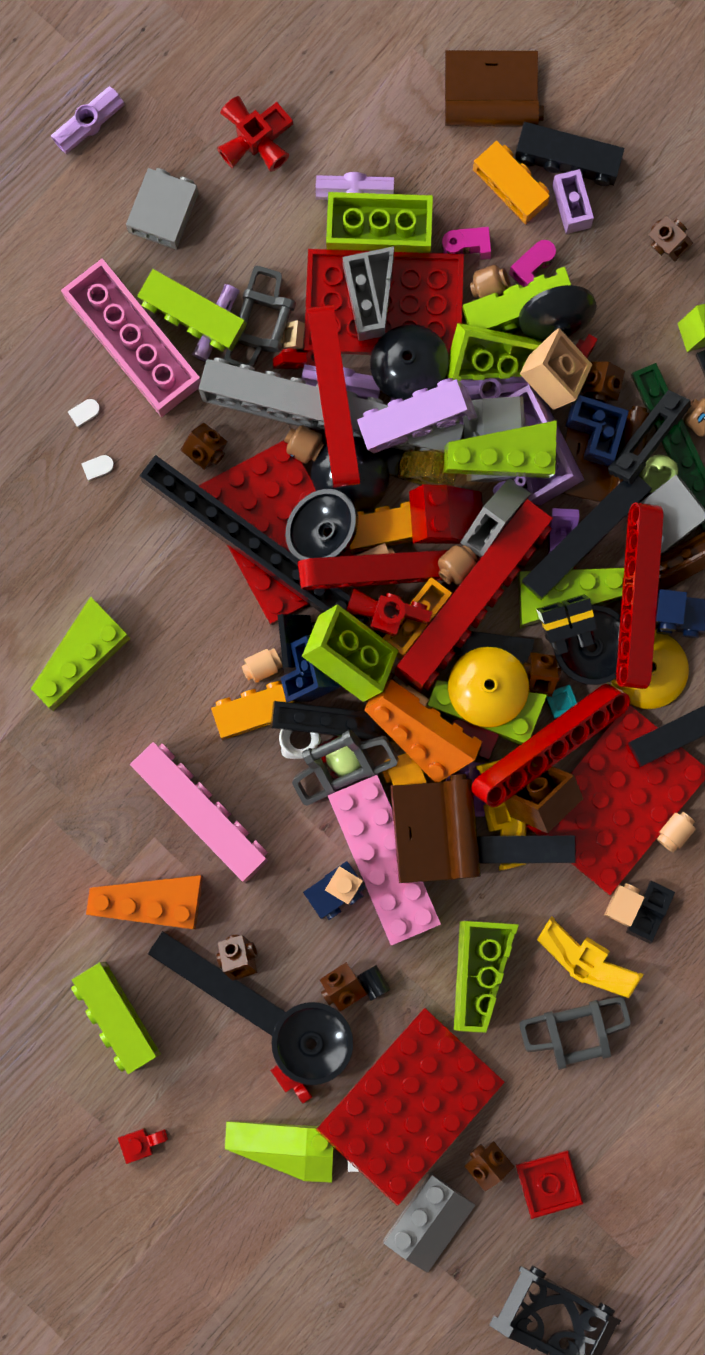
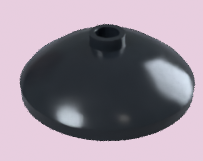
M574 285L550 288L537 294L523 306L519 313V325L522 332L533 339L545 341L559 328L567 337H571L589 324L595 315L597 305L593 294L586 288Z
M402 325L389 330L377 341L371 354L370 369L376 385L384 394L395 400L402 398L404 401L413 397L412 394L420 389L427 388L429 391L438 387L437 383L446 379L449 370V355L442 339L432 330L420 325ZM406 354L412 355L410 360L403 359Z
M353 436L360 484L334 488L326 444L322 447L316 460L313 461L311 469V480L316 491L334 489L344 493L352 500L357 512L363 511L365 513L374 508L384 497L389 485V467L381 451L372 453L367 450L363 438Z
M334 489L318 490L304 497L295 506L287 521L285 536L290 552L300 560L340 557L352 544L358 529V513L354 503L344 493Z
M592 605L597 627L596 630H593L596 650L590 652L587 646L580 647L577 636L568 638L571 650L557 655L554 651V655L563 672L573 680L587 685H601L616 679L621 616L610 608Z
M317 1002L302 1003L289 1009L277 1022L272 1034V1053L280 1070L290 1079L306 1085L323 1084L336 1078L348 1065L353 1051L351 1028L342 1014L331 1006ZM308 1039L315 1040L316 1047L314 1049L307 1048L306 1042Z

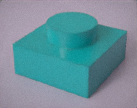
M570 684L554 690L552 697L546 696L553 719H557L577 704Z

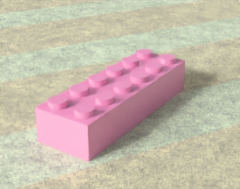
M100 259L61 290L65 300L161 418L199 388L200 377L103 259Z
M152 742L130 765L239 879L246 883L268 862L265 857L268 852L256 840L251 843L246 838L250 833L238 821L233 824L228 819L231 814L219 801L213 804L209 800L212 794L200 782L195 785L190 780L194 775L181 762L176 765L172 761L175 756L165 745L157 746Z
M378 775L328 795V799L390 945L441 925L424 883H399L393 811Z

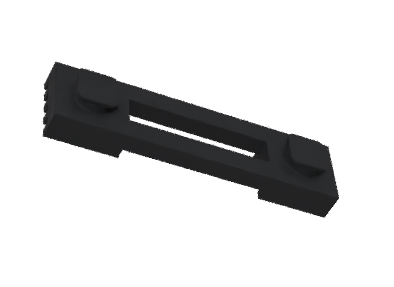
M668 390L615 458V461L608 467L609 474L614 475L616 478L619 477L620 480L623 479L624 482L628 481L631 485L674 425L680 422L692 406L690 400ZM664 417V423L638 456L633 454L657 420Z

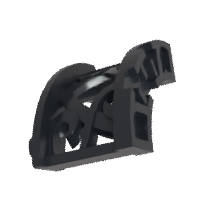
M533 1265L530 1270L520 1266L518 1271L521 1273L499 1317L493 1316L489 1326L507 1338L533 1350L537 1349L546 1355L549 1352V1355H585V1342L594 1345L589 1355H602L616 1326L621 1322L619 1318L613 1315L615 1310L601 1302L597 1306L545 1278L547 1273ZM532 1283L539 1286V1291L536 1294L528 1291ZM547 1287L559 1294L547 1296ZM527 1292L532 1301L529 1305L523 1301ZM574 1302L582 1305L587 1309L583 1310L579 1314ZM564 1304L572 1321L574 1332L569 1330L558 1331L550 1336L547 1341L543 1340L544 1323L536 1311L551 1305ZM520 1306H521L523 1309L517 1314V1312H518V1310H519V1308H520ZM530 1315L537 1321V1327L534 1330L527 1329V1325L532 1322L528 1318ZM591 1317H598L605 1322L597 1339L585 1336L584 1330L595 1331L597 1329L596 1326L589 1325ZM561 1338H574V1343L567 1340L569 1343L567 1348H561L559 1345Z

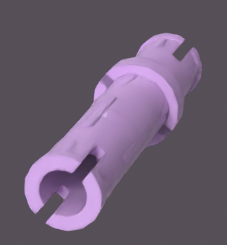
M224 284L216 304L230 312L240 291L231 285ZM202 336L192 355L197 359L206 361L213 348L210 345L211 340Z

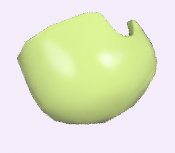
M654 455L647 460L646 466L638 476L652 488L650 493H653L673 476L678 475L677 463L665 455Z
M347 746L326 755V762L329 768L338 777L361 768L354 752Z

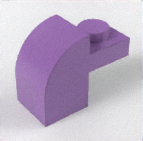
M552 508L551 517L553 519L549 525L552 530L548 536V554L578 525V509Z

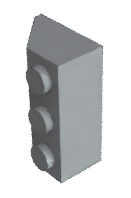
M523 397L472 400L477 418L468 420L467 416L463 417L464 439L525 427ZM466 474L467 481L494 482L516 478V476Z
M431 1172L387 1233L383 1242L402 1258L428 1273L475 1207V1204Z

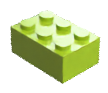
M337 604L318 616L302 657L364 702L383 692L399 650Z

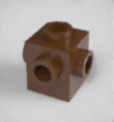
M667 215L663 219L658 220L648 233L649 237L654 241L651 244L653 249L661 256L666 253L674 262L691 247L693 242L685 233L687 228L677 218L672 221Z
M609 361L591 362L592 367L583 384L582 392L591 396V399L606 403V401H618L625 370Z
M203 422L190 432L180 451L205 470L211 464L217 465L225 455L223 449L228 441Z
M530 652L527 662L522 664L527 673L529 692L552 697L556 684L559 683L561 678V668L557 666V660L554 655Z
M231 935L226 940L218 942L219 953L216 954L217 962L220 968L223 969V973L232 981L258 973L255 962L258 953L253 942H250L243 935Z
M347 962L320 979L325 989L321 991V994L330 1006L334 1003L339 1012L367 995Z
M494 1141L485 1147L482 1144L477 1146L469 1154L472 1158L464 1165L485 1192L501 1182L515 1167Z

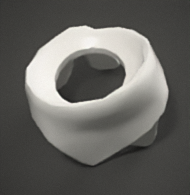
M280 731L281 753L285 758L303 759L302 752L309 748H318L321 741L319 734L310 733L311 743L304 749H297L290 743V735L293 731Z

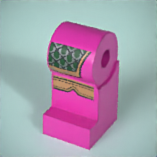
M489 227L448 231L442 238L443 253H480V260L491 259Z
M548 240L537 242L510 267L509 275L519 285L523 287L528 286L530 282L534 281L533 278H535L534 275L553 263L556 254L554 244Z

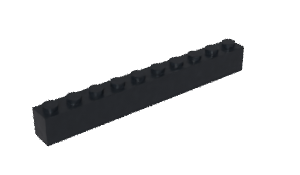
M157 455L152 458L139 475L142 483L319 612L323 613L337 604L347 610L350 600L348 594L339 588L302 590L297 563L300 559ZM353 615L363 624L370 618V616Z

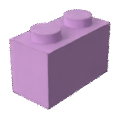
M580 169L555 175L552 187L565 233L569 234L591 228L594 216Z

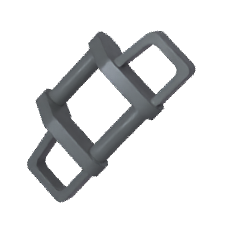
M261 266L253 268L248 287L244 290L242 297L244 302L239 317L248 323L254 303L280 310L271 339H262L245 334L244 329L237 343L255 348L256 350L250 362L245 364L232 360V352L227 349L224 359L230 362L229 365L239 367L240 364L254 367L262 351H281L283 345L281 340L290 312L294 311L296 302L285 297H279L282 283L280 272ZM259 274L276 279L274 297L253 291Z
M348 730L342 733V737L318 748H309L303 751V758L309 767L294 777L292 785L302 803L307 806L337 792L347 785L365 777H373L377 773L396 766L399 758L386 736L362 742L352 730ZM382 745L391 760L375 766L366 748ZM347 746L354 752L361 768L333 780L321 757ZM315 772L324 790L309 796L305 792L300 780Z
M620 996L602 1001H591L589 1005L557 1013L552 1011L546 1012L544 1015L522 1020L519 1028L525 1050L527 1052H537L553 1049L557 1068L560 1070L566 1068V1065L601 1056L603 1059L611 1057L607 1036L629 1028L631 1021L625 1000ZM618 1004L621 1007L624 1022L605 1029L599 1008ZM591 1015L599 1046L564 1054L556 1024ZM546 1021L551 1043L531 1045L525 1028Z

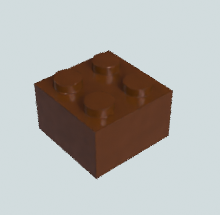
M552 766L504 803L510 817L549 833L583 800V796L574 775Z

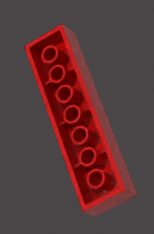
M527 499L396 667L394 675L419 692L423 688L428 691L437 680L439 675L437 670L439 668L444 670L454 658L455 652L453 650L455 647L461 649L472 633L469 629L472 626L477 628L486 617L485 615L488 612L486 607L490 606L493 608L504 592L502 587L504 585L509 587L520 571L518 566L525 567L536 551L534 546L538 545L540 547L552 530L549 525L553 518Z

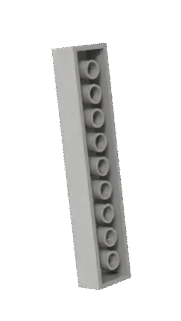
M222 358L206 360L199 385V392L203 402L296 426L306 425L315 431L325 433L318 384L315 387L307 385L306 381L300 378L291 377L290 380L280 378L281 375L273 371H265V374L256 372L254 367L240 364L239 367L229 365L230 362ZM347 391L353 436L363 438L357 419L364 417L363 413L375 408L382 410L387 408L388 405L383 404V401L378 398L368 397L366 400L358 398L354 392ZM458 420L456 425L448 428H438L435 426L432 427L433 431L430 434L416 438L409 435L407 436V442L393 446V448L416 454L420 458L444 463L445 445L448 442L462 439L464 425L460 424Z

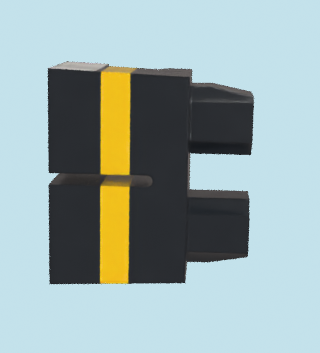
M585 594L563 600L562 604L557 602L536 609L542 622L545 638L551 643L557 655L571 650L568 638L577 636L580 647H586L595 643L593 630H596L597 627L590 598Z

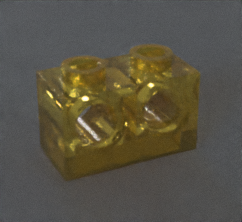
M437 450L404 452L398 474L399 478L419 486L423 484L454 486L457 474L444 473V453Z

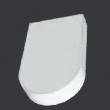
M87 399L69 410L68 413L79 428L99 414L100 407L95 400Z
M107 455L81 463L88 481L106 475L114 468L113 460Z

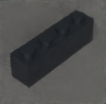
M524 122L516 149L515 160L529 167L534 165L544 167L546 171L551 173H566L580 169L583 179L594 180L600 186H614L625 148Z

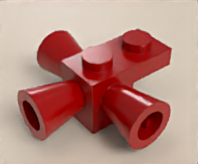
M240 96L232 98L223 106L220 114L236 125L237 137L218 146L217 151L231 168H234L248 150L253 156L259 152L270 172L277 170L287 161L289 153L274 143L273 140L291 127L293 120L278 102H275L262 114H259L256 110L249 114Z
M355 588L352 591L346 610L353 615L372 617L369 628L391 636L397 635L403 617L428 624L432 612L427 610L428 606L422 603L412 601L411 605L403 603L402 597L391 593H386V596L380 595L378 601Z

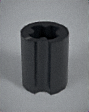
M377 965L357 976L370 1001L390 990Z

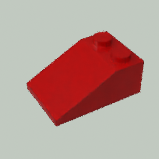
M423 484L410 490L409 499L413 543L461 544L460 542L483 508L482 493L450 485Z

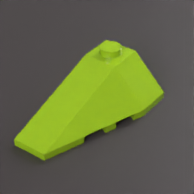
M226 1122V1150L303 1181L332 1183L334 1147L316 1131L318 1126Z

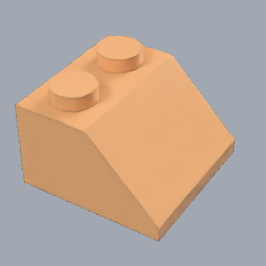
M559 328L528 356L520 375L555 410L576 401L592 367V363Z

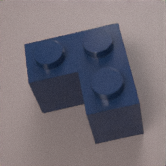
M578 395L576 401H573L565 427L590 434L583 457L584 460L606 467L615 461L628 410Z
M660 589L657 597L656 633L672 635L674 631L682 632L683 637L699 638V635L705 633V599L687 597V592Z
M306 635L291 643L296 670L281 677L285 699L288 703L311 702L342 687L302 657L310 635Z
M348 861L340 865L341 868L358 877ZM338 867L303 892L321 919L327 917L328 920H331L342 912L339 907L345 904V902L325 891ZM363 883L350 902V905L364 897L362 891L366 888Z

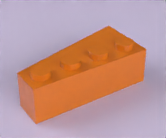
M391 679L386 682L382 693L368 700L364 710L435 783H439L476 759L482 743L481 740L475 736L471 738L463 733L462 727L455 722L452 725L440 717L441 713L433 707L431 709L425 707L419 702L420 699Z
M203 876L92 887L89 890L86 915L196 930Z

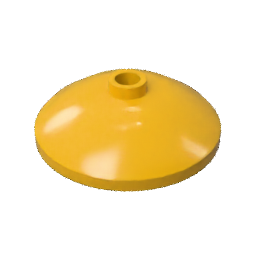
M655 631L653 664L656 669L652 672L648 688L620 687L616 679L611 681L613 686L629 695L630 705L641 709L661 708L673 702L684 690L689 675L688 660L679 643L669 635L658 634Z
M481 647L463 655L452 668L448 681V694L455 711L465 721L479 727H498L513 720L525 706L529 693V681L523 665L511 653L496 647ZM487 680H491L494 683V688L488 690L485 688L484 683Z

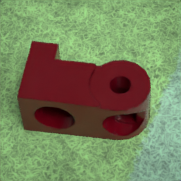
M455 720L454 722L463 728V733L471 738L475 736L482 741L479 749L481 750L479 758L489 761L499 734L464 720Z

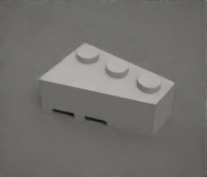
M394 247L343 257V269L359 341L382 337L385 334Z

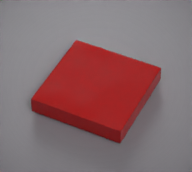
M568 1150L516 1164L531 1219L583 1204Z

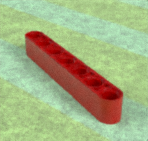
M334 304L307 308L333 487L360 484Z
M635 502L629 509L616 681L620 687L646 689L651 682L664 517L662 507Z
M448 550L300 560L297 563L301 589L312 590L427 582L431 577L436 581H444L439 576L441 570L438 566V561Z
M609 683L601 685L479 775L472 783V793L487 805L498 807L625 713L630 706L629 695Z

